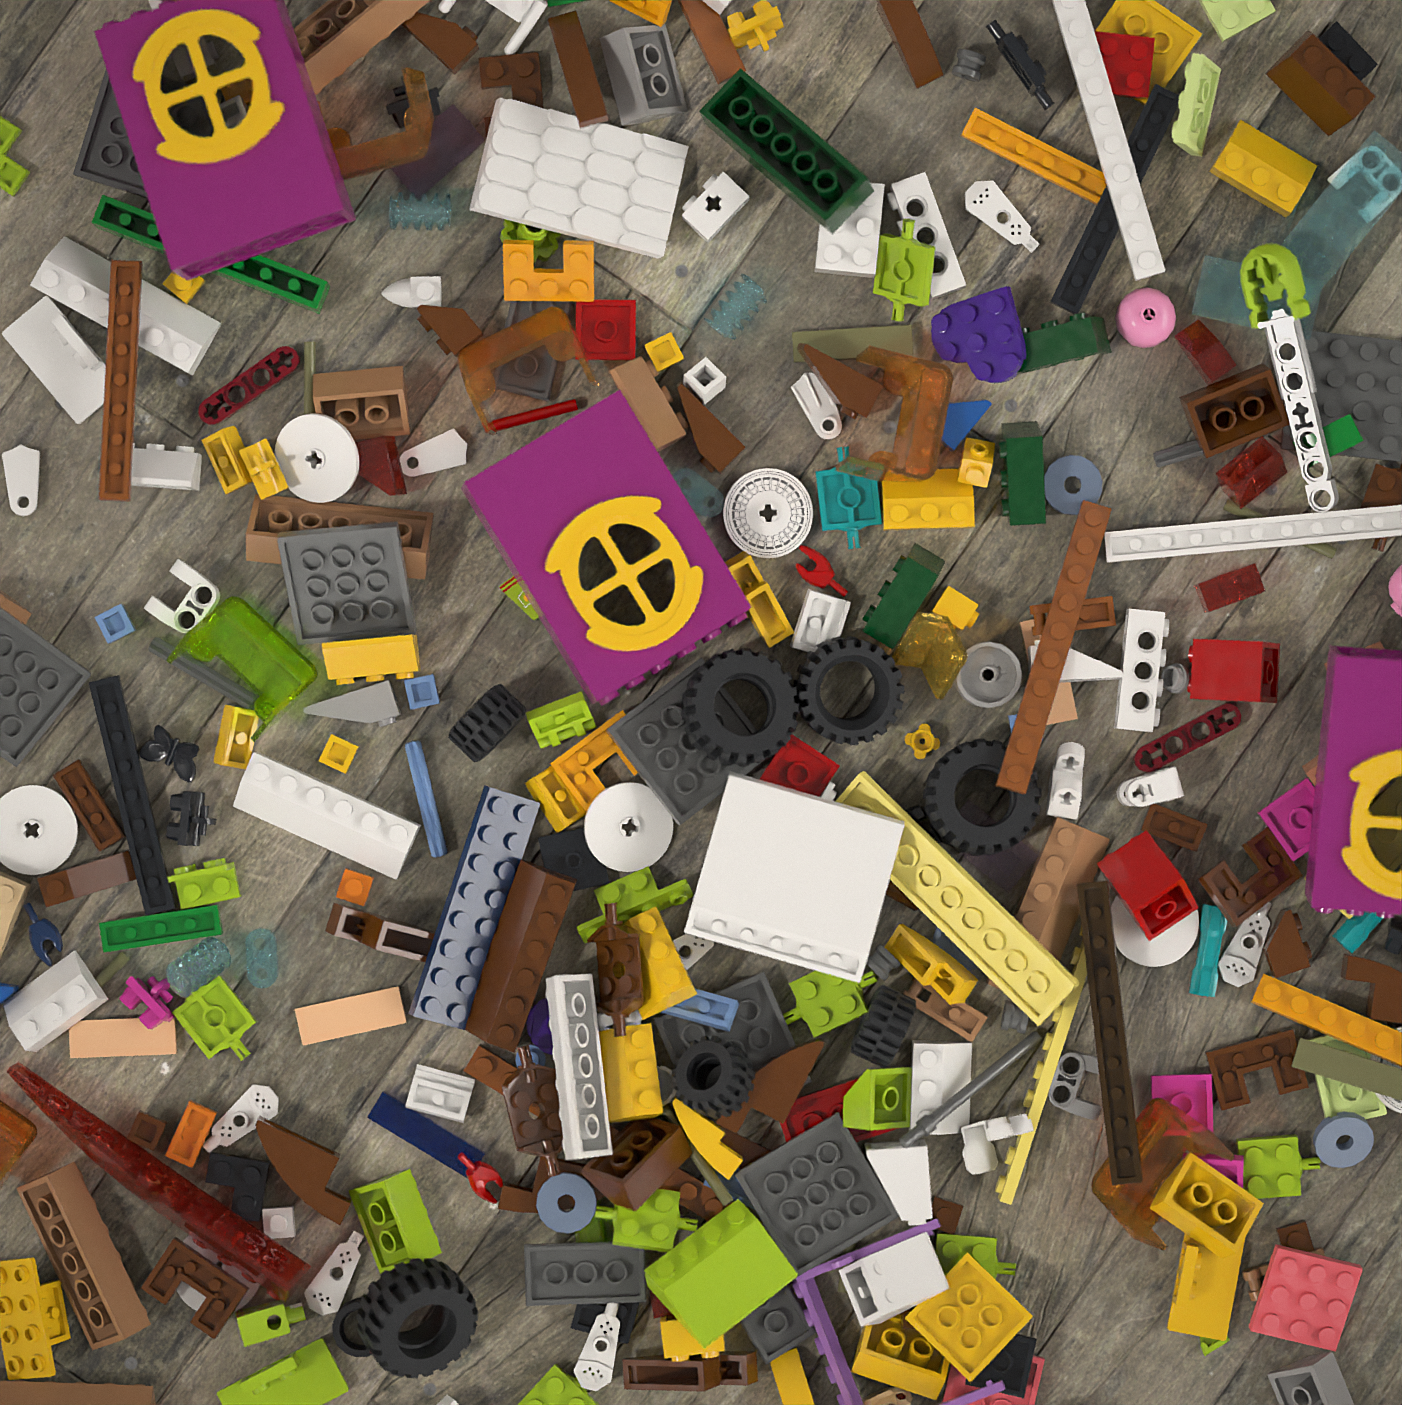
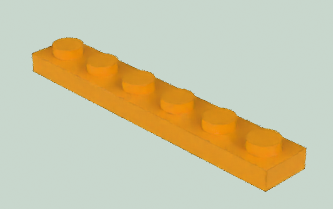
M977 108L973 110L961 134V137L1097 205L1107 185L1103 172Z
M1263 973L1251 1003L1402 1067V1032Z

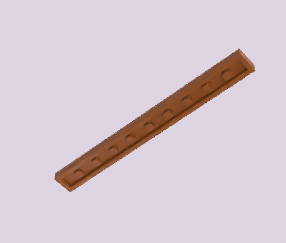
M1086 500L1081 502L995 786L1023 795L1026 794L1110 517L1111 508Z
M479 1045L465 1067L464 1072L503 1095L501 1086L518 1068L482 1045ZM532 1103L529 1107V1112L538 1117L540 1113L539 1106L536 1103ZM609 1124L612 1140L620 1130ZM680 1167L658 1188L680 1192L679 1204L707 1221L729 1206L724 1207L711 1188L703 1185V1181Z

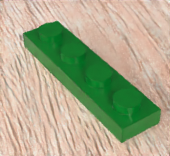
M219 904L99 923L103 953L223 934Z

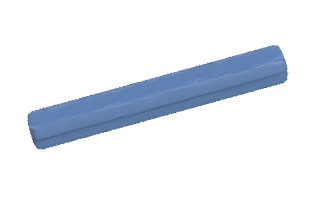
M418 740L405 744L406 754L431 856L435 858L444 856L448 851L422 745Z

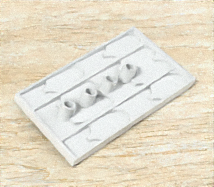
M499 98L495 102L469 210L659 259L665 253L666 241L670 231L672 215L679 191L678 188L689 146L645 133L639 134L606 123H598L580 129L576 116L553 109H543L513 99Z

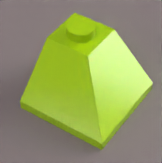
M912 1067L867 1069L844 1096L843 1127L863 1130L910 1127Z

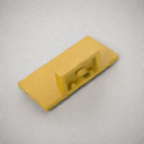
M1184 1233L1167 1323L1169 1331L1221 1341L1227 1339L1245 1239L1237 1253L1222 1259Z
M34 1257L0 1260V1339L9 1380L43 1378L56 1375L51 1346L71 1339L61 1281L54 1280L40 1284Z

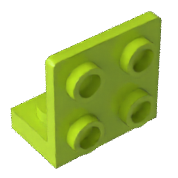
M225 858L204 862V868L197 869L196 864L174 869L175 874L167 878L168 882L175 881L181 910L241 897L234 862L226 863Z

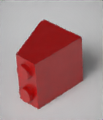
M1193 639V645L1190 646L1188 653L1189 662L1192 663L1191 675H1189L1187 686L1190 699L1277 703L1280 643Z
M1147 830L1140 835L1134 836L1128 843L1116 851L1107 854L1103 860L1097 863L1104 878L1108 880V884L1148 941H1151L1199 908L1183 877Z

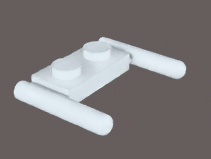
M442 0L438 6L439 10L443 13H448L456 0ZM485 0L517 22H521L504 48L506 55H513L517 52L547 7V2L544 0Z

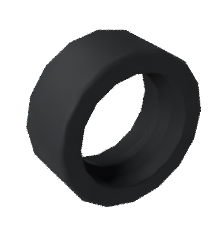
M355 1298L346 1302L337 1312L332 1324L333 1337L337 1346L344 1353L354 1357H368L372 1355L366 1345L352 1343L344 1332L346 1318L350 1313L362 1308L360 1305L362 1298Z

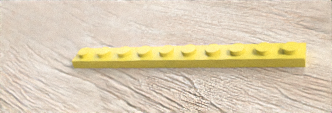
M1081 925V929H1080V932H1079V935H1080V936H1083V934H1082V925ZM1083 940L1080 948H1074L1070 959V964L1074 965L1071 974L1080 983L1062 1001V1004L1053 1011L1051 1021H1054L1055 1025L1052 1033L1047 1032L1045 1035L1042 1049L1046 1050L1043 1061H1037L1032 1078L1037 1080L1034 1089H1028L1023 1106L1027 1107L1025 1114H1027L1028 1119H1031L1034 1131L1016 1135L1018 1137L1015 1147L1009 1146L1004 1163L1008 1164L1005 1176L1000 1175L996 1184L995 1192L999 1193V1201L1010 1205L1012 1204L1087 976Z

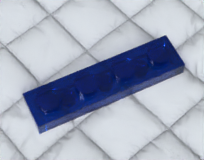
M385 1091L381 1093L367 1117L466 1178V1170L468 1168L457 1158L458 1155L464 1153L474 1163L481 1161L486 1153L418 1111L406 1108L405 1103Z

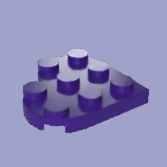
M1009 286L953 303L942 309L931 320L932 343L943 360L954 363H968L971 372L978 380L989 383L1007 382L1018 375L1017 372L1022 367L1023 360H1026V344Z

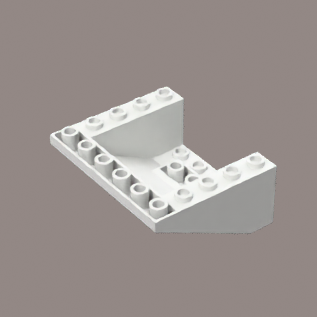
M730 771L684 933L860 983L905 821Z

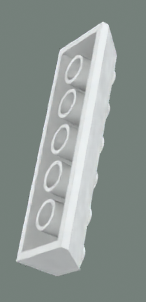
M64 236L44 259L30 286L108 328L111 262ZM142 279L139 346L193 376L222 323Z
M253 752L241 779L233 807L396 880L421 827L416 822L260 752Z
M592 974L552 976L546 979V998L549 1005V1027L552 1032V1055L556 1068V1088L559 1095V1117L562 1122V1145L565 1151L566 1160L613 1155Z

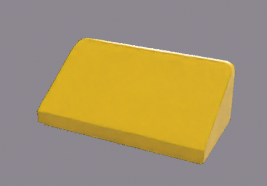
M235 426L223 428L201 440L225 494L253 483L239 452L245 446Z
M231 705L224 706L213 760L214 763L246 770L252 756L260 711Z
M552 766L525 783L534 800L540 803V809L556 833H559L586 815L587 812Z

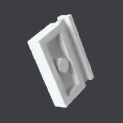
M808 589L790 646L802 651L814 652L818 649L816 645L821 642L828 643L832 641L831 638L840 637L851 602Z
M417 1064L406 1108L464 1123L475 1079Z

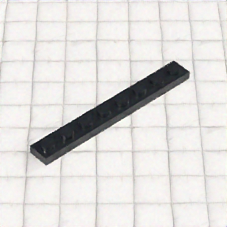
M1157 84L1154 85L1127 141L1140 184L1178 108L1180 95ZM1107 185L1050 301L1051 304L1074 315L1079 313L1119 230V224Z
M117 675L88 682L145 916L176 908L171 884L167 878L168 872L120 676Z

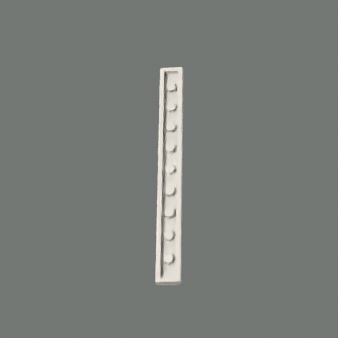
M1052 0L1135 281L1164 273L1165 267L1085 0Z
M1402 505L1105 532L1106 561L1110 563L1402 536Z

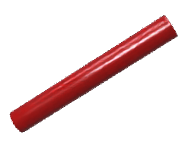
M576 399L488 422L491 433L577 411L578 407Z

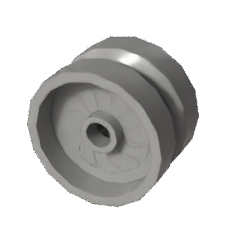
M984 642L974 644L962 652L955 663L953 677L955 687L963 699L974 706L991 708L1001 706L1013 698L1020 687L1022 672L1020 662L1010 649L1002 644ZM986 669L992 670L994 673L990 681H986L982 676L983 671Z

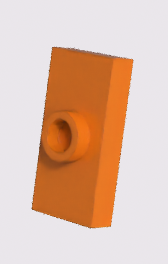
M190 1100L165 1156L193 1168L218 1112Z

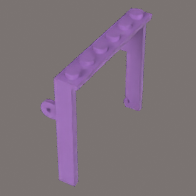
M938 1218L819 1264L798 1276L796 1281L792 1282L798 1299L803 1297L807 1309L803 1310L809 1327H815L818 1337L814 1338L820 1355H826L829 1366H826L828 1377L832 1384L837 1383L841 1394L837 1395L839 1405L864 1404L814 1277L924 1232H927L928 1236L934 1235L932 1230L941 1227ZM989 1380L984 1387L938 1405H967L1003 1391L1006 1387L1003 1380L994 1383L992 1380Z

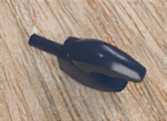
M29 902L23 907L33 925L28 927L32 949L42 962L51 967L53 962L48 955V950L44 947V941L46 939L51 940L56 949L62 952V937L51 921L46 918L39 920Z

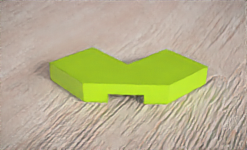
M0 116V188L14 197L30 174V171L6 156L22 130Z

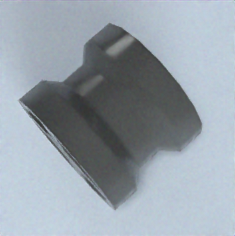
M958 49V63L953 66L951 73L962 79L979 82L981 78L980 68L985 64L987 57L974 51Z
M881 943L876 947V952L872 956H868L866 964L884 981L889 977V972L893 968H898L901 965Z
M1006 1000L1000 1029L1008 1030L1012 1028L1016 1029L1018 1033L1025 1034L1029 1017L1017 1005H1014L1012 1001Z

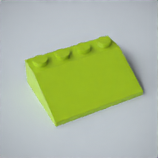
M739 1199L735 1200L644 1270L649 1289L704 1349L798 1277L797 1272L759 1220Z

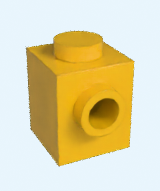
M966 437L957 482L987 488L993 465L995 443Z
M949 585L931 610L932 613L941 618L938 623L952 632L956 628L962 631L965 626L971 628L980 614L975 611L979 606L977 603Z

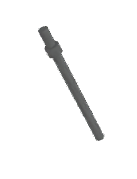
M1033 1031L929 1116L925 1114L916 1121V1126L899 1139L901 1144L908 1148L923 1135L928 1136L937 1129L936 1125L1038 1044L1042 1040L1040 1035Z

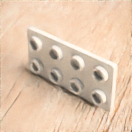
M48 296L43 297L2 332L4 338L75 423L81 424L104 404L106 364Z

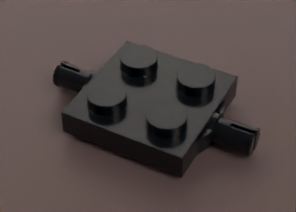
M997 20L989 23L986 28L996 40L995 43L998 45L1000 53L1031 97L1035 96L1044 111L1049 109L1055 102H1053L1045 90L1044 84L1046 79L1044 76L1047 73L1038 60L1032 61L1027 54L1029 47L1020 35L1015 37L1012 31L1006 34Z

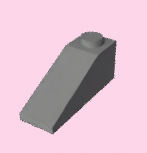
M391 680L303 707L305 714L370 724L378 722L379 727L397 722L395 716L402 714Z

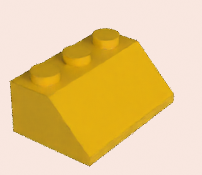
M1240 119L1209 172L1286 218L1291 214L1307 188L1317 165Z
M959 468L881 471L883 531L975 527L973 485L957 482Z
M417 635L322 643L328 680L336 679V685L354 684V678L366 677V682L384 681V675L396 674V679L414 678V672L420 671Z
M655 906L628 919L624 925L636 929L639 933L644 1002L638 1011L642 1019L649 1018L697 995L666 923L657 907ZM623 964L621 967L622 975H624L625 973V967Z
M651 1023L626 1026L627 1036L614 1037V1028L599 1031L609 1123L650 1119L663 1113Z
M1190 1152L1164 1181L1149 1208L1223 1259L1238 1252L1264 1203Z
M898 1314L880 1324L863 1327L851 1372L937 1400L946 1381L950 1362L916 1329H902L901 1315Z

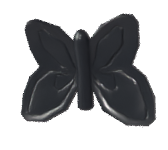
M156 725L154 729L155 740L148 741L142 747L139 753L140 757L147 761H160L167 756L165 764L170 766L173 761L174 770L178 776L188 783L192 782L196 774V765L193 758L198 755L199 746L189 742L180 743L179 738L173 739L167 730L160 725Z

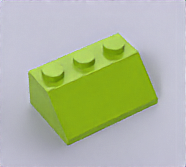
M410 1169L392 1173L348 1191L380 1274L386 1269L387 1271L392 1270L397 1263L404 1262L406 1264L409 1263V1259L420 1258L423 1262L424 1258L431 1259L442 1253L438 1238L429 1220L427 1209L418 1191L416 1180Z

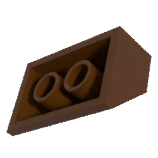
M1309 30L1265 73L1328 136L1353 120L1376 97Z
M1263 363L1179 397L1188 424L1205 458L1290 425L1271 369Z
M656 1118L631 1120L611 1140L613 1155L594 1157L581 1172L614 1205L636 1211L692 1154V1151L681 1126Z

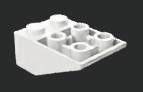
M927 1232L866 1256L839 1270L861 1327L880 1324L950 1288Z

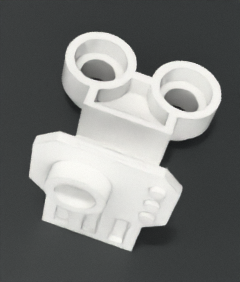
M1027 1114L1010 1117V1123L1007 1122V1118L1004 1116L961 1127L965 1143L962 1153L966 1169L971 1174H981L996 1170L998 1160L994 1145L990 1141L1034 1131L1032 1121L1028 1119Z

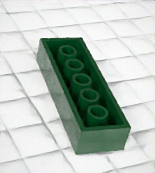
M741 68L699 110L705 124L831 234L874 192L869 178Z

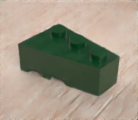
M1087 312L1069 316L1070 322L1059 324L1058 320L1040 324V330L1030 332L1029 327L1022 328L1026 344V360H1023L1022 367L1017 374L1044 369L1073 360H1082L1084 357L1100 353L1102 355L1112 353L1104 318L1088 317Z
M1037 421L1001 423L1002 440L999 441V456L1004 461V470H1000L1001 488H1005L1006 499H1001L1002 517H1007L1010 526L1046 524L1043 436Z
M914 543L906 557L901 555L892 569L896 572L891 582L886 580L877 595L881 597L878 605L875 607L871 604L862 618L863 621L867 622L862 631L889 648L894 649L938 578L945 560Z

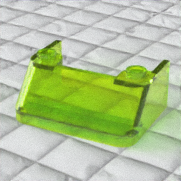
M236 596L227 598L190 629L166 659L171 664L185 651H188L195 659L202 662H209L218 656L256 691L260 697L254 703V711L263 723L251 736L250 739L253 742L257 741L279 721L318 676L316 667L245 600Z

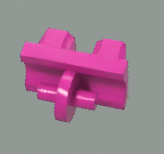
M133 976L125 982L128 987L119 999L130 1010H134L142 1001L149 1007L139 1017V1020L146 1028L152 1030L163 1021L170 1022L175 1017L172 1011L159 999L161 997L166 1003L173 999V996L167 991L172 984L168 978L159 982L154 976H151L147 983L152 989L140 978L135 979Z

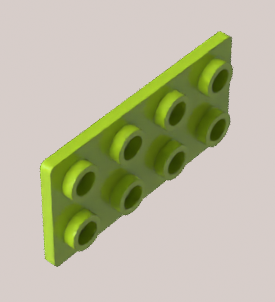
M319 1338L219 1390L217 1396L222 1405H323L348 1392L349 1386L324 1338Z

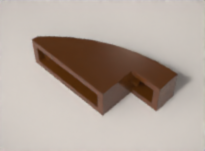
M876 0L878 3L876 10L916 89L944 76L913 0Z
M577 11L548 18L580 129L608 121V114Z
M333 903L325 930L334 936L361 942L378 951L426 962L435 935L434 931L338 903Z
M1344 954L1341 978L1370 983L1366 1017L1373 1020L1402 1023V972L1364 957Z
M816 1038L791 1047L754 1071L755 1079L751 1080V1083L755 1086L753 1091L748 1092L747 1096L750 1097L748 1102L743 1101L740 1104L742 1109L738 1112L732 1110V1115L729 1117L721 1115L720 1119H716V1123L737 1134L751 1107L784 1123L825 1041Z
M259 1116L255 1124L257 1133L267 1156L282 1179L307 1205L322 1216L341 1225L352 1199L326 1187L341 1154Z
M557 1157L561 1173L577 1174L587 1179L581 1172L587 1164ZM545 1160L539 1161L533 1188L504 1182L497 1209L522 1213H538L536 1207L538 1192L543 1183L550 1178L548 1177ZM587 1179V1181H588V1182L591 1184V1186L594 1188V1192H595V1195H596L597 1200H599V1199L605 1197V1195H604L602 1192H600V1191ZM565 1194L559 1197L558 1205L562 1210L575 1207V1200L572 1196Z
M720 1351L719 1356L712 1358H702L701 1354L689 1355V1360L672 1362L671 1357L664 1358V1354L622 1359L624 1389L705 1392L719 1385L748 1386L758 1381L756 1351Z

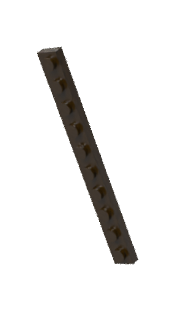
M1108 880L1078 883L1077 891L1112 1185L1142 1183V1165Z

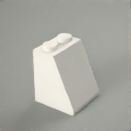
M917 1140L908 1148H905L900 1141L864 1143L866 1155L901 1220H907L908 1225L926 1224V1219H932L928 1150L925 1140Z

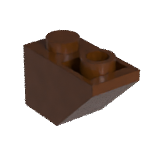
M420 305L416 308L421 314L416 319L427 332L432 329L440 337L436 343L446 355L452 352L457 358L484 335L464 309Z
M1288 908L1280 911L1263 946L1271 974L1275 978L1311 967L1308 960L1312 958L1310 947L1307 941L1302 942L1299 931L1303 930L1300 918L1297 913L1292 914L1291 909Z

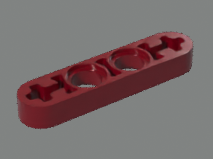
M288 346L277 348L206 398L198 409L200 419L211 426L221 424L294 373L300 365L299 354ZM282 353L286 355L293 354L294 357L290 360L292 366L289 368L285 365L280 366L277 370L281 374L276 377L274 370L267 363L272 360L275 366L281 362L280 355ZM259 369H265L270 374V380L264 386L256 385L253 380L254 373ZM235 386H240L245 390V398L240 403H234L229 398V392ZM223 395L225 402L232 409L227 412L226 407H222L217 411L219 416L217 419L211 416L206 418L205 414L208 413L207 406L210 404L213 407L220 405L222 402L218 397Z
M1222 704L1139 747L1133 755L1134 765L1142 772H1152L1235 729L1241 721L1240 710L1232 704ZM1223 709L1227 712L1233 711L1235 716L1231 718L1232 724L1228 725L1227 722H1222L1216 725L1220 731L1215 733L1214 726L1207 717L1212 715L1213 720H1217L1223 716ZM1198 722L1205 723L1209 729L1207 737L1202 740L1196 739L1192 734V728ZM1172 736L1178 737L1182 742L1181 750L1175 754L1168 752L1165 746L1167 739ZM1159 743L1161 752L1167 759L1162 761L1159 755L1151 760L1153 764L1151 767L1147 764L1141 765L1139 760L1143 758L1142 752L1146 751L1148 754H1152L1158 751L1154 745Z

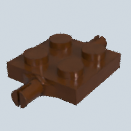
M1402 463L1400 469L1375 464L1360 509L1402 505ZM1388 537L1375 538L1371 548L1377 550L1381 539L1378 551L1384 552Z

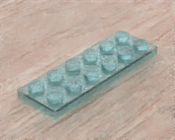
M1375 130L1281 243V246L1289 249L1297 258L1306 290L1303 298L1309 304L1402 193V152ZM1285 288V290L1283 291V294L1288 297L1287 291H1286V288Z

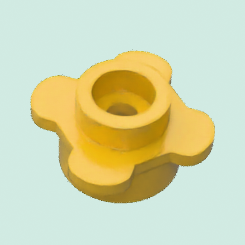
M928 724L919 725L917 731L906 734L904 739L905 743L914 750V756L917 759H924L926 753L932 749L937 750L940 747V740L933 736L930 732L931 727ZM920 739H925V743L920 744Z

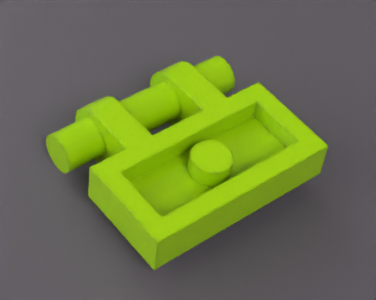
M582 691L526 712L528 722L541 749L550 745L553 747L561 745V741L576 735L578 738L587 735L586 731L597 728Z

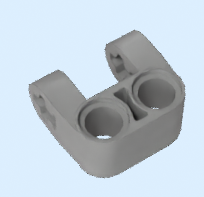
M1073 1050L1062 1051L1047 1098L1058 1108L1090 1120L1098 1121L1102 1106L1076 1097L1084 1070L1099 1075L1097 1057ZM1067 1057H1075L1078 1061V1066L1073 1072L1063 1070L1062 1064ZM1064 1085L1068 1087L1069 1093L1067 1098L1061 1101L1054 1099L1053 1091L1057 1086Z

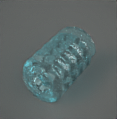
M398 192L396 200H392V196H390L389 225L392 230L397 228L399 221L403 230H408L411 222L417 231L421 229L423 222L428 231L433 229L435 223L439 231H444L447 223L451 228L452 200L450 193L446 194L443 202L440 201L438 193L434 194L432 201H428L426 192L422 193L420 201L416 200L414 192L410 193L408 200H404L402 192Z
M743 273L740 276L744 284L738 281L733 283L737 293L727 290L725 295L729 302L719 300L718 305L721 311L711 309L710 314L714 320L703 319L721 336L732 340L737 339L733 332L734 328L741 331L744 330L740 322L741 319L749 322L752 321L748 311H760L756 301L767 303L762 288Z
M214 937L205 938L193 946L192 949L169 963L166 968V977L171 989L181 997L186 998L190 996L192 992L200 989V986L207 984L208 980L214 979L225 968L230 967V952L220 940Z

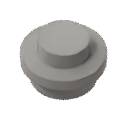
M1178 663L1167 666L1161 676L1163 686L1171 693L1179 694L1183 692L1189 683L1188 669L1183 664Z

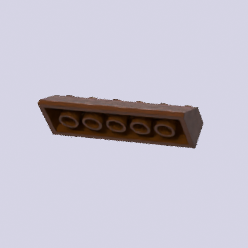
M522 859L520 860L486 956L465 1027L467 1032L486 1043L515 1053L578 879Z

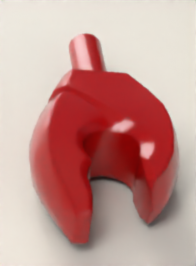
M800 545L799 549L816 563V568L812 571H808L802 565L796 563L795 567L802 579L817 588L824 589L829 585L845 597L849 591L833 579L836 574L827 558L810 547Z
M460 1153L457 1158L468 1168L466 1175L472 1190L483 1200L496 1204L498 1201L486 1188V1184L489 1181H494L502 1188L503 1181L499 1172L485 1162L476 1161L473 1163L464 1153Z

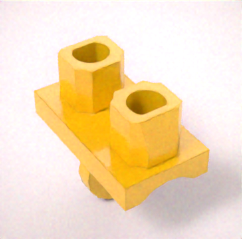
M761 0L752 6L756 16L745 20L742 12H736L727 17L729 36L736 50L748 45L749 49L760 45L763 52L770 50L767 41L777 37L775 31L784 28L777 6L772 7L767 0Z
M267 438L239 450L261 500L289 488Z

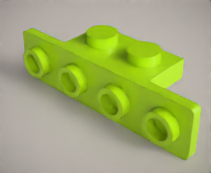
M649 866L595 889L594 893L603 915L578 925L576 928L583 942L587 943V939L606 922L604 904L617 903L618 921H622L624 924L628 919L655 906L660 912L668 907L681 905L693 897L694 894L687 879L659 890Z

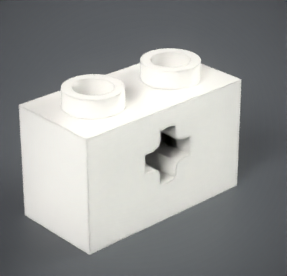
M724 172L719 176L713 174L702 186L705 191L698 198L693 195L682 207L685 211L682 214V219L707 243L749 201V195ZM709 199L712 202H715L717 199L720 201V210L718 212L715 209H712L710 212L707 210V201Z

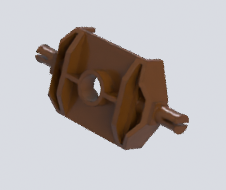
M617 903L604 904L606 922L587 939V943H596L600 1002H596V1009L607 1016H611V1019H613L614 1037L627 1036L625 1018H630L629 1014L641 1008L644 1002L639 933L636 929L624 925L622 921H618ZM622 964L625 967L624 975H622L621 971Z
M530 1045L517 1047L521 1065L518 1066V1070L505 1080L501 1087L517 1151L538 1156L540 1160H545L548 1177L561 1174L557 1153H560L563 1149L562 1122L559 1117V1095L556 1088V1069L535 1065V1062L532 1060ZM532 1103H536L540 1109L539 1116L535 1120L529 1115V1107Z

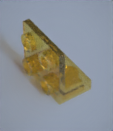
M918 612L893 653L892 658L896 665L921 668L936 699L943 700L960 670L966 664L968 654L948 616Z

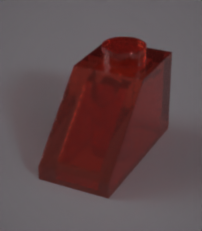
M1199 319L1174 336V339L1207 385H1210L1237 366L1222 343Z
M380 436L356 442L359 454L358 474L389 496L406 495L407 490L395 436Z

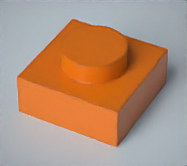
M345 868L336 897L365 906L374 877Z

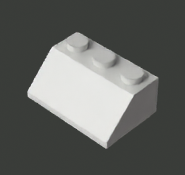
M133 443L131 486L199 491L202 455L194 453V447L176 446V451H164L165 445L146 444V449L134 448L135 443Z
M74 950L3 1002L9 1027L25 1051L37 1052L109 999L77 951Z
M912 1040L909 1131L916 1126V1121L925 1114L929 1116L971 1082L972 1042ZM970 1098L936 1125L937 1129L931 1134L962 1133L961 1127L969 1125Z

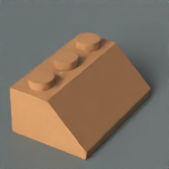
M642 356L609 371L618 390L622 392L657 452L687 436L684 429L689 426L681 412L679 411L675 414L669 403L674 400L665 385L661 388L658 386L654 377L659 374L650 359L645 362Z
M403 366L313 374L315 412L327 415L340 422L349 431L354 440L410 435L407 389Z

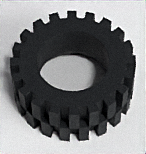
M847 636V638H831L832 641L828 643L823 641L816 645L818 647L816 651H809L804 656L807 658V661L804 665L799 664L797 672L800 673L798 680L794 679L793 687H797L799 691V696L796 697L797 704H801V717L818 734L838 744L859 745V741L866 743L873 741V736L876 734L882 736L888 731L885 728L888 723H895L898 717L894 714L897 709L902 710L904 703L900 700V694H905L904 685L900 683L899 678H902L900 669L895 667L894 663L896 662L890 655L884 652L885 650L864 639ZM846 661L862 663L867 667L874 679L875 690L870 705L866 710L854 717L839 718L831 715L825 709L820 696V688L824 676L833 666Z

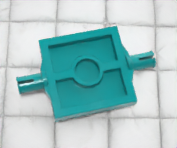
M849 446L844 447L845 459L843 458L842 447H838L836 449L839 466L831 470L815 471L822 531L840 530L847 532L848 549H854L852 537H854L855 549L861 548L858 530L866 526L882 525L875 465L858 466L851 464Z

